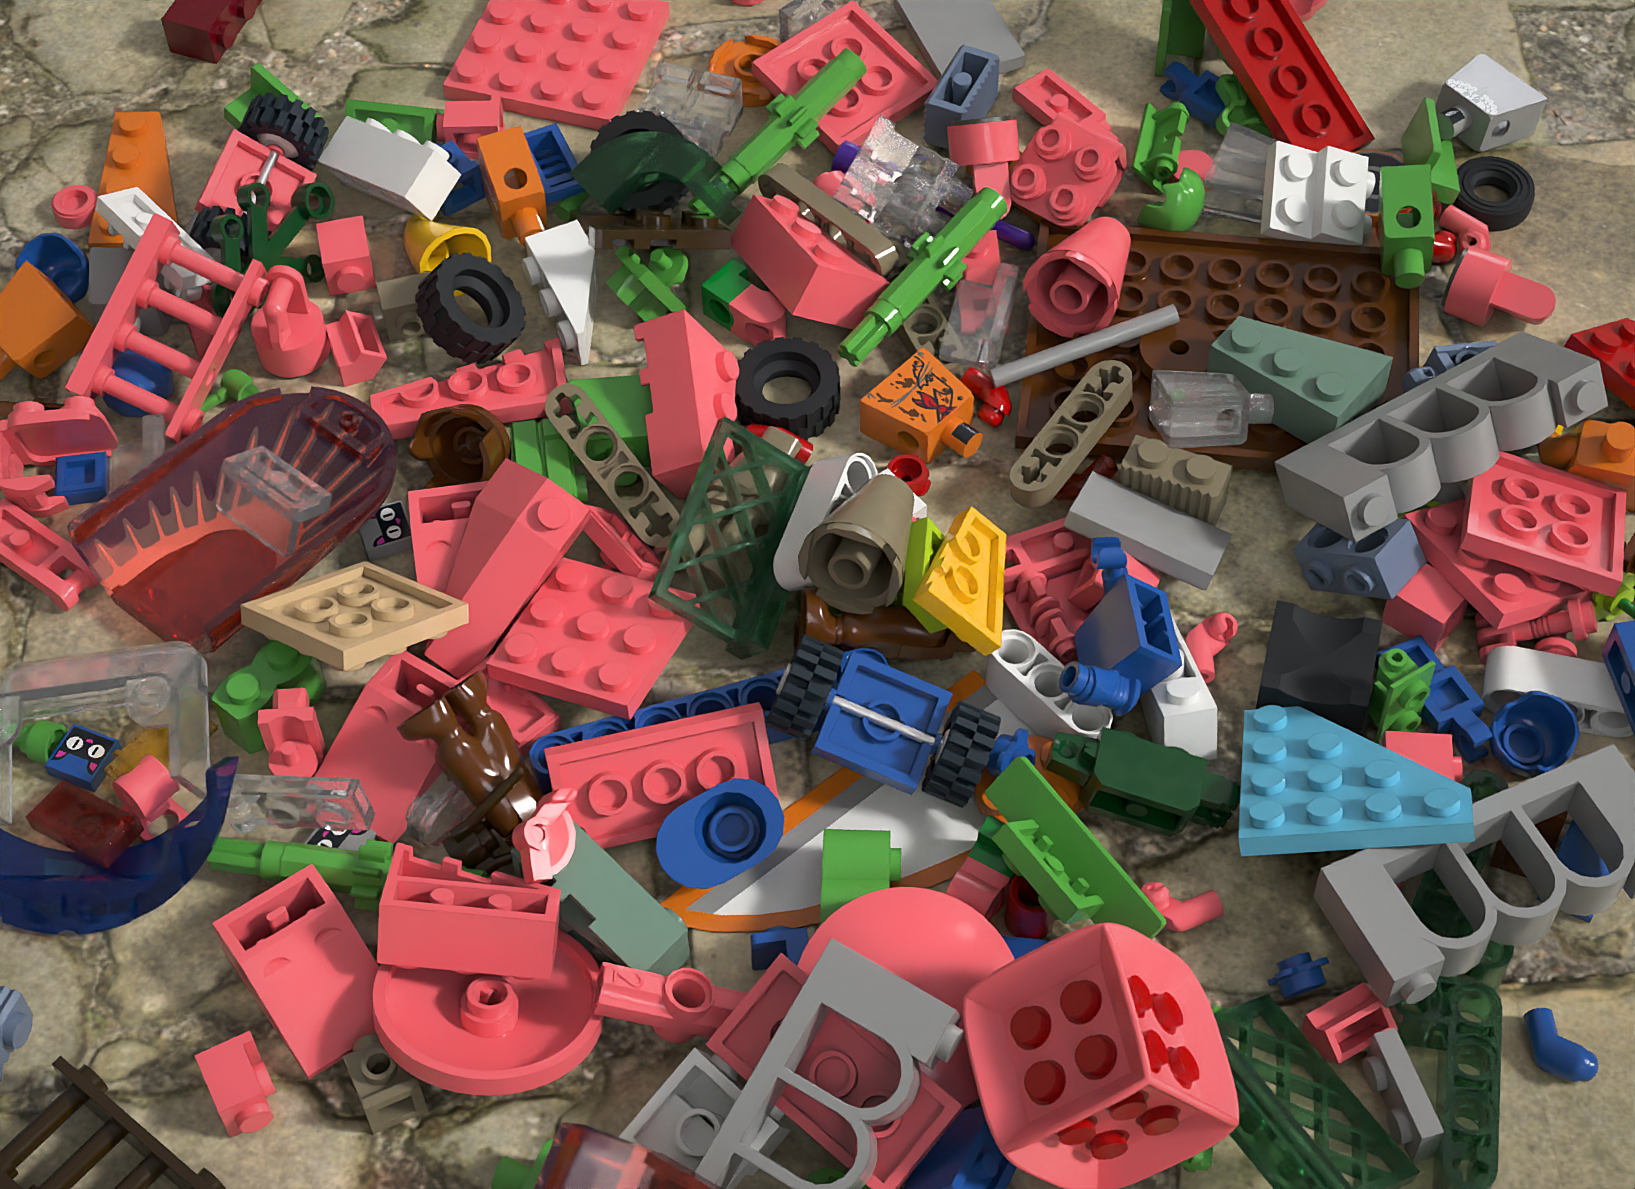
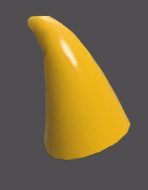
M414 214L406 223L403 243L406 253L418 274L433 271L445 258L447 259L455 253H458V255H462L464 252L472 253L473 256L484 257L491 263L490 243L487 236L476 228L435 222L437 214L432 221ZM454 290L453 292L454 297L465 294L459 290Z

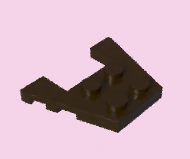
M635 209V215L570 210L569 222L578 220L585 234H589L588 244L594 249H612V246H631V249H650V246H671L673 249L731 248V230L718 223V217H712L708 212L682 211L681 218H676L663 214L664 211L655 209Z

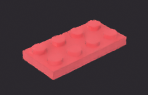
M759 702L544 749L552 791L559 788H573L577 791L576 798L568 805L566 810L571 815L572 820L580 827H583L586 833L602 849L657 837L665 817L678 806L717 784L734 778L752 779L767 786L779 800L763 709Z
M781 953L705 1045L748 1081L809 976ZM829 1011L794 1073L846 1104L858 1108H872L888 1101L897 1090L901 1079V1061L892 1046L834 1012ZM921 1070L920 1087L915 1102L905 1114L886 1125L871 1126L877 1138L878 1160L874 1172L866 1183L871 1189H899L965 1108ZM787 1084L775 1106L850 1170L858 1153L857 1136L851 1124L840 1114Z

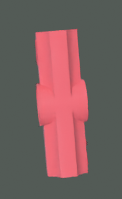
M603 962L598 972L591 1009L593 1014L652 1026L654 1031L664 1040L672 1043H685L692 1040L695 1036L711 1038L747 993L714 986L705 974L693 968H681L667 976Z

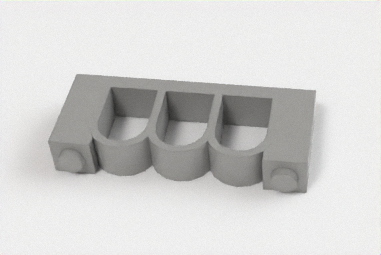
M1521 331L1275 461L1286 506L1349 540L1357 542L1398 519L1397 514L1409 512L1431 501L1440 491V483L1458 482L1483 474L1496 464L1500 457L1499 451H1513L1535 445L1552 435L1558 424L1568 428L1607 407L1608 402L1599 360Z
M1614 744L1473 803L1475 842L1367 848L1320 869L1313 897L1385 1008L1403 1000L1407 1004L1419 1002L1436 989L1439 976L1450 977L1468 972L1479 964L1489 940L1511 946L1534 943L1548 933L1558 910L1580 916L1602 913L1615 904L1622 888L1631 900L1635 898V772ZM1567 811L1604 861L1610 874L1594 878L1581 876L1569 870L1557 858L1535 827V824ZM1501 840L1538 892L1542 904L1522 908L1511 906L1499 900L1490 891L1465 854ZM1433 868L1469 921L1474 933L1467 937L1454 939L1441 937L1431 932L1419 920L1396 884Z
M831 938L685 1189H726L743 1159L793 1189H862L872 1177L878 1160L877 1138L871 1126L886 1125L902 1117L912 1106L920 1087L919 1063L933 1070L939 1059L946 1063L951 1059L964 1035V1030L958 1028L962 1016L956 1009ZM829 1011L841 1016L895 1049L901 1061V1079L897 1090L888 1101L872 1108H858L846 1104L794 1073ZM787 1084L840 1114L851 1124L857 1136L858 1153L853 1167L843 1178L831 1184H813L751 1147Z

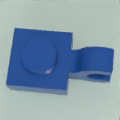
M1173 61L1163 70V75L1170 79L1160 87L1159 91L1168 99H1180L1179 102L1185 105L1186 110L1191 115L1216 128V119L1225 108L1224 102L1215 89V84L1220 77L1209 70H1206L1199 77L1182 63Z
M1454 665L1434 673L1429 687L1431 691L1425 700L1421 717L1434 734H1441L1450 730L1460 755L1469 764L1488 756V750L1483 743L1490 741L1493 735L1487 725L1478 718L1482 715L1483 700Z

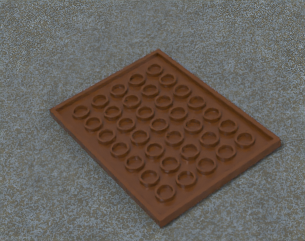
M1041 219L1036 259L1088 223H1084L1080 227L1063 228L1045 219ZM1125 226L1130 234L1131 245L1117 311L1107 327L1174 304L1179 318L1190 319L1204 325L1217 339L1241 316L1392 356L1393 360L1385 394L1372 410L1406 393L1402 388L1404 376L1409 370L1419 368V286L1410 289L1401 288L1395 284V275L1387 276L1383 274L1380 247L1177 230L1166 231L1163 229ZM1030 312L1025 357L1087 334H1075L1073 338L1062 337L1046 329ZM1142 336L1022 379L1015 438L1016 449H1026L1090 368L1096 363L1106 360L1119 361L1130 368L1132 371L1133 395L1088 455L1124 458L1135 435L1138 434L1150 439L1161 440L1165 444L1198 455L1209 456L1214 460L1232 465L1234 469L1277 472L1275 461L1308 444L1210 388L1205 383L1187 390L1167 389L1153 383L1143 374L1138 363L1139 346ZM1102 386V396H1101L1102 398H1103V391L1106 389V387H1104V386ZM1080 411L1074 414L1072 419L1084 423L1093 421L1098 416L1090 411ZM1063 443L1050 445L1046 449L1049 452L1068 453L1072 450L1069 445Z

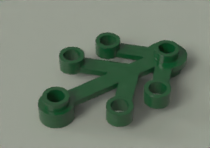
M259 182L244 184L238 189L237 202L239 207L247 212L249 261L242 270L239 241L244 235V225L241 219L234 214L217 216L212 220L210 232L212 238L221 244V264L245 275L252 259H255L263 264L267 273L271 267L276 265L289 266L302 275L305 284L317 283L324 278L325 273L322 259L318 255H304L298 258L279 256L308 221L323 220L332 214L335 201L331 189L326 184L312 182L298 186L291 196L292 209L269 237L267 231V207L270 204L269 190L264 184ZM252 191L256 196L255 204L253 203L251 198ZM225 223L228 224L230 229L229 236L225 232ZM308 263L311 266V275L307 271ZM214 282L210 293L211 304L216 314L223 318L231 303L230 293L233 299L236 292ZM267 295L262 304L258 308L252 306L249 314L252 313L254 309H260L264 305Z

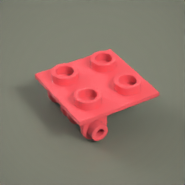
M1026 569L1017 577L1019 583L1016 591L1003 596V601L1018 630L1032 636L1064 666L1072 661L1079 663L1074 640L1076 631L1100 603L1099 601L1084 612L1068 601L1082 569L1047 580L1044 574L1037 573L1035 569Z

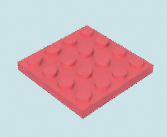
M490 0L443 83L445 98L457 101L491 100V94H500L504 111L599 130L603 125L606 126L610 123L611 118L616 115L620 116L670 16L669 2L661 0Z

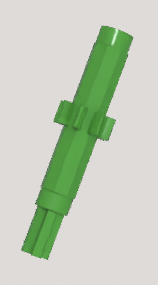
M845 48L818 71L794 96L788 94L785 97L780 93L765 107L770 114L767 117L768 121L729 157V160L717 171L718 175L687 203L688 208L691 211L708 212L710 216L714 217L735 195H741L751 184H754L758 177L769 170L792 146L797 148L800 145L805 150L820 135L815 129L818 126L817 122L867 73V68L860 57L850 49Z
M984 187L965 204L934 238L925 231L910 246L912 250L906 255L911 263L882 292L865 312V318L839 345L840 348L837 350L839 356L847 359L850 366L857 367L884 337H890L902 326L940 284L945 290L950 291L963 277L962 272L967 268V265L962 260L1007 212L1008 208L1004 198L997 191Z
M214 836L212 838V848L207 854V862H210V869L257 875L262 880L282 882L308 865L313 864L331 891L347 893L355 897L354 908L379 911L380 900L394 854H392L393 843L369 839L366 840L365 845L359 846V851L297 842L286 843L268 840L266 843ZM462 866V871L487 878L486 871L469 869Z

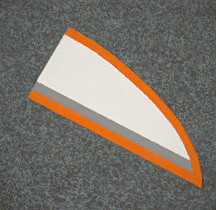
M974 669L947 689V691L953 694L938 733H943L947 719L950 718L957 702L961 700L1000 717V729L996 737L1002 734L1013 736L1019 728L1027 730L1029 735H1037L991 693L986 686L985 679ZM930 754L917 789L912 795L842 767L783 811V835L776 849L762 862L727 882L708 889L682 886L662 901L660 905L678 914L688 928L708 932L765 931L776 926H786L793 929L820 923L824 829L891 831L890 848H901V882L890 881V888L917 887L927 889L954 878L977 841L978 832L987 817L983 811L981 814L977 808L974 795L969 798L967 805L961 808L921 790L926 776V769L931 762L930 758L932 755ZM1081 802L1077 812L1084 808Z

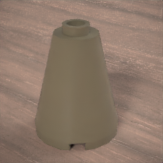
M888 474L873 476L805 538L798 554L799 572L804 581L807 576L818 588L815 595L821 597L825 603L841 611L856 614L872 613L875 607L884 604L887 607L893 603L903 583L915 501L911 488L903 480Z

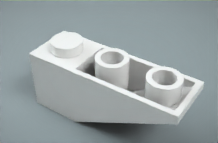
M578 220L525 237L528 257L522 259V267L531 286L538 284L540 288L539 298L548 318L555 316L558 321L556 329L562 346L565 350L573 349L582 366L588 364L599 280L595 250L588 244L585 232Z
M1172 617L1182 666L1139 697L1148 731L1153 743L1166 747H1179L1186 750L1189 754L1204 759H1217V706Z

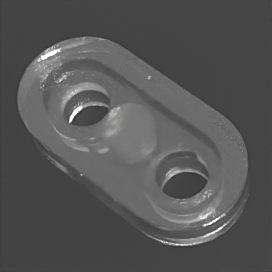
M442 771L441 775L423 795L416 797L410 804L406 813L407 833L410 838L424 846L436 848L442 844V840L451 835L449 830L461 823L475 806Z

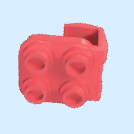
M1059 112L1051 125L1040 128L1034 134L1020 156V160L1017 161L1010 172L1011 200L1018 206L1056 226L1063 228L1080 227L1090 218L1096 207L1103 208L1116 190L1127 168L1125 146L1110 137L1106 138L1080 125L1075 119Z
M73 396L65 399L64 406L60 409L46 411L44 406L38 402H19L13 406V411L10 412L7 420H0V490L10 502L30 516L37 518L49 517L68 509L69 503L65 496L48 497L45 491L55 487V481L50 474L23 477L24 465L55 466L56 457L105 451L109 459L111 458V452L118 447L116 434L106 417L95 406L94 400L85 396Z

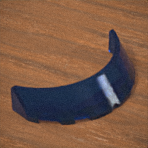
M226 756L206 770L207 796L189 815L164 833L134 846L105 852H70L28 842L0 828V916L3 923L46 934H58L65 930L73 931L77 934H89L128 924L134 919L163 905L193 878L211 853L224 824L239 757Z

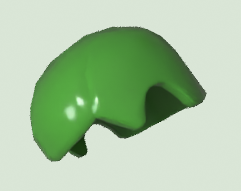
M1184 167L1179 181L1162 186L1166 195L1165 202L1157 201L1153 205L1146 204L1137 219L1139 225L1144 228L1163 229L1166 231H1187L1199 219L1205 203L1204 184L1198 173Z

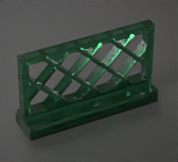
M726 416L717 420L648 598L728 643L725 651L741 660L768 651L790 591L782 588L776 580L773 569L774 557L813 465L806 466ZM727 437L741 445L747 464L730 469L723 450ZM773 464L789 474L783 491L772 494L762 466ZM715 468H716L717 471H718V473L713 474V473H714V470H715ZM750 470L760 498L743 504L733 475ZM721 480L731 508L713 513L706 491L709 483ZM763 505L770 526L766 535L756 538L746 510ZM699 511L701 517L696 519ZM733 514L743 543L726 548L716 519ZM704 524L714 552L696 558L689 535L692 527ZM763 543V544H762V547H761V550H760L758 544ZM746 548L753 571L749 580L739 583L729 554ZM681 556H682V559H683L684 562L678 564V563H679V560H680V558H681ZM716 558L726 588L709 593L699 564ZM685 568L696 594V598L688 601L668 591L674 573ZM746 587V590H745L744 595H743V592H742L741 589ZM729 593L736 611L732 627L718 619L711 599ZM699 603L701 609L694 605Z
M1269 994L1214 1013L1231 1068L1239 1104V1125L1229 1135L1273 1189H1399L1414 1181L1420 1173L1417 1167ZM1261 1016L1276 1034V1037L1254 1029L1253 1019ZM1228 1037L1239 1041V1050ZM1253 1047L1275 1055L1276 1066L1254 1058ZM1290 1062L1304 1067L1313 1078V1081L1291 1073ZM1266 1082L1276 1085V1094ZM1290 1091L1313 1100L1314 1112L1291 1103ZM1328 1107L1341 1111L1350 1121L1351 1126L1328 1118ZM1303 1127L1314 1131V1140ZM1329 1137L1352 1146V1158L1329 1149ZM1367 1152L1380 1157L1392 1172L1389 1173L1367 1164ZM1341 1173L1353 1177V1187Z

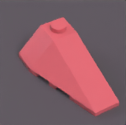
M506 458L474 501L444 592L446 595L468 603L469 623L449 630L447 635L442 638L429 639L424 656L456 679H459L491 655L590 521L591 509L547 477Z

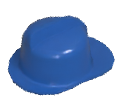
M734 778L717 784L678 806L665 817L657 833L656 853L661 868L673 881L688 888L708 889L727 882L762 862L776 849L784 829V814L780 802L767 786L752 779Z

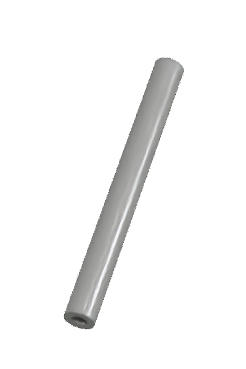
M1174 304L992 368L989 370V375L994 387L998 388L1179 323V315Z

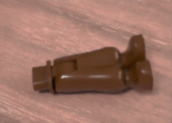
M803 586L800 616H796L794 625V653L804 634L841 649L844 652L859 648L874 649L883 654L886 660L940 659V661L951 659L954 652L975 653L976 651L970 644L961 641L949 628L930 634L905 606L888 605L886 607V604L875 607L873 612L868 614L841 611L839 615H834L830 612L827 603L821 597L815 595L818 590L817 587Z
M479 670L440 696V699L427 705L397 726V730L408 741L423 739L435 741L438 745L435 752V760L438 766L476 808L516 768L522 767L525 769L524 777L484 817L502 838H507L505 842L509 847L514 846L512 841L514 828L532 816L537 809V803L544 795L526 767L506 720L501 713L492 710L487 705L488 680L483 672ZM455 714L465 720V723L468 725L467 733L459 725Z

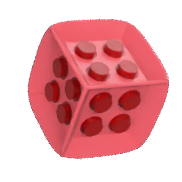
M1098 923L1066 933L990 973L974 985L964 996L962 1014L964 1033L978 1095L989 1130L1005 1158L1020 1170L1063 1189H1120L1149 1178L1205 1151L1227 1137L1239 1125V1104L1234 1079L1218 1025L1201 984L1190 967L1178 955L1127 926L1117 923Z

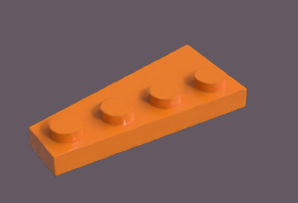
M160 111L115 112L98 196L138 187L179 226L174 200L173 181L169 168L170 162L166 136ZM94 210L87 243L89 249L91 247L124 248L123 236L121 234L114 236L109 234V223L96 210Z

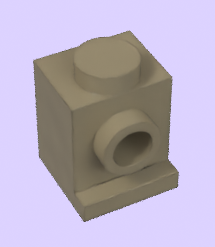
M430 272L376 282L380 302L371 303L377 331L387 330L389 342L426 334L422 327L423 323L418 318L416 312L418 306L417 302H415V294L419 292L418 286L420 282Z
M377 1033L365 1035L357 1040L352 1047L353 1052L343 1056L373 1135L428 1111L418 1079L391 1058L379 1041Z

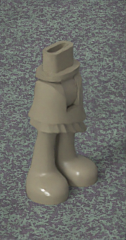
M768 426L759 440L751 439L747 445L748 449L740 453L729 464L722 475L706 487V494L700 496L699 500L696 501V504L701 509L697 515L679 532L662 538L654 548L656 557L662 560L671 571L683 577H691L696 570L700 581L710 591L725 599L732 600L740 592L742 581L735 567L734 560L743 543L755 527L759 524L765 525L769 520V516L774 515L777 503L787 485L789 474L795 468L793 459L802 447L801 442L797 438L773 426ZM720 521H729L713 544L701 554L705 543Z

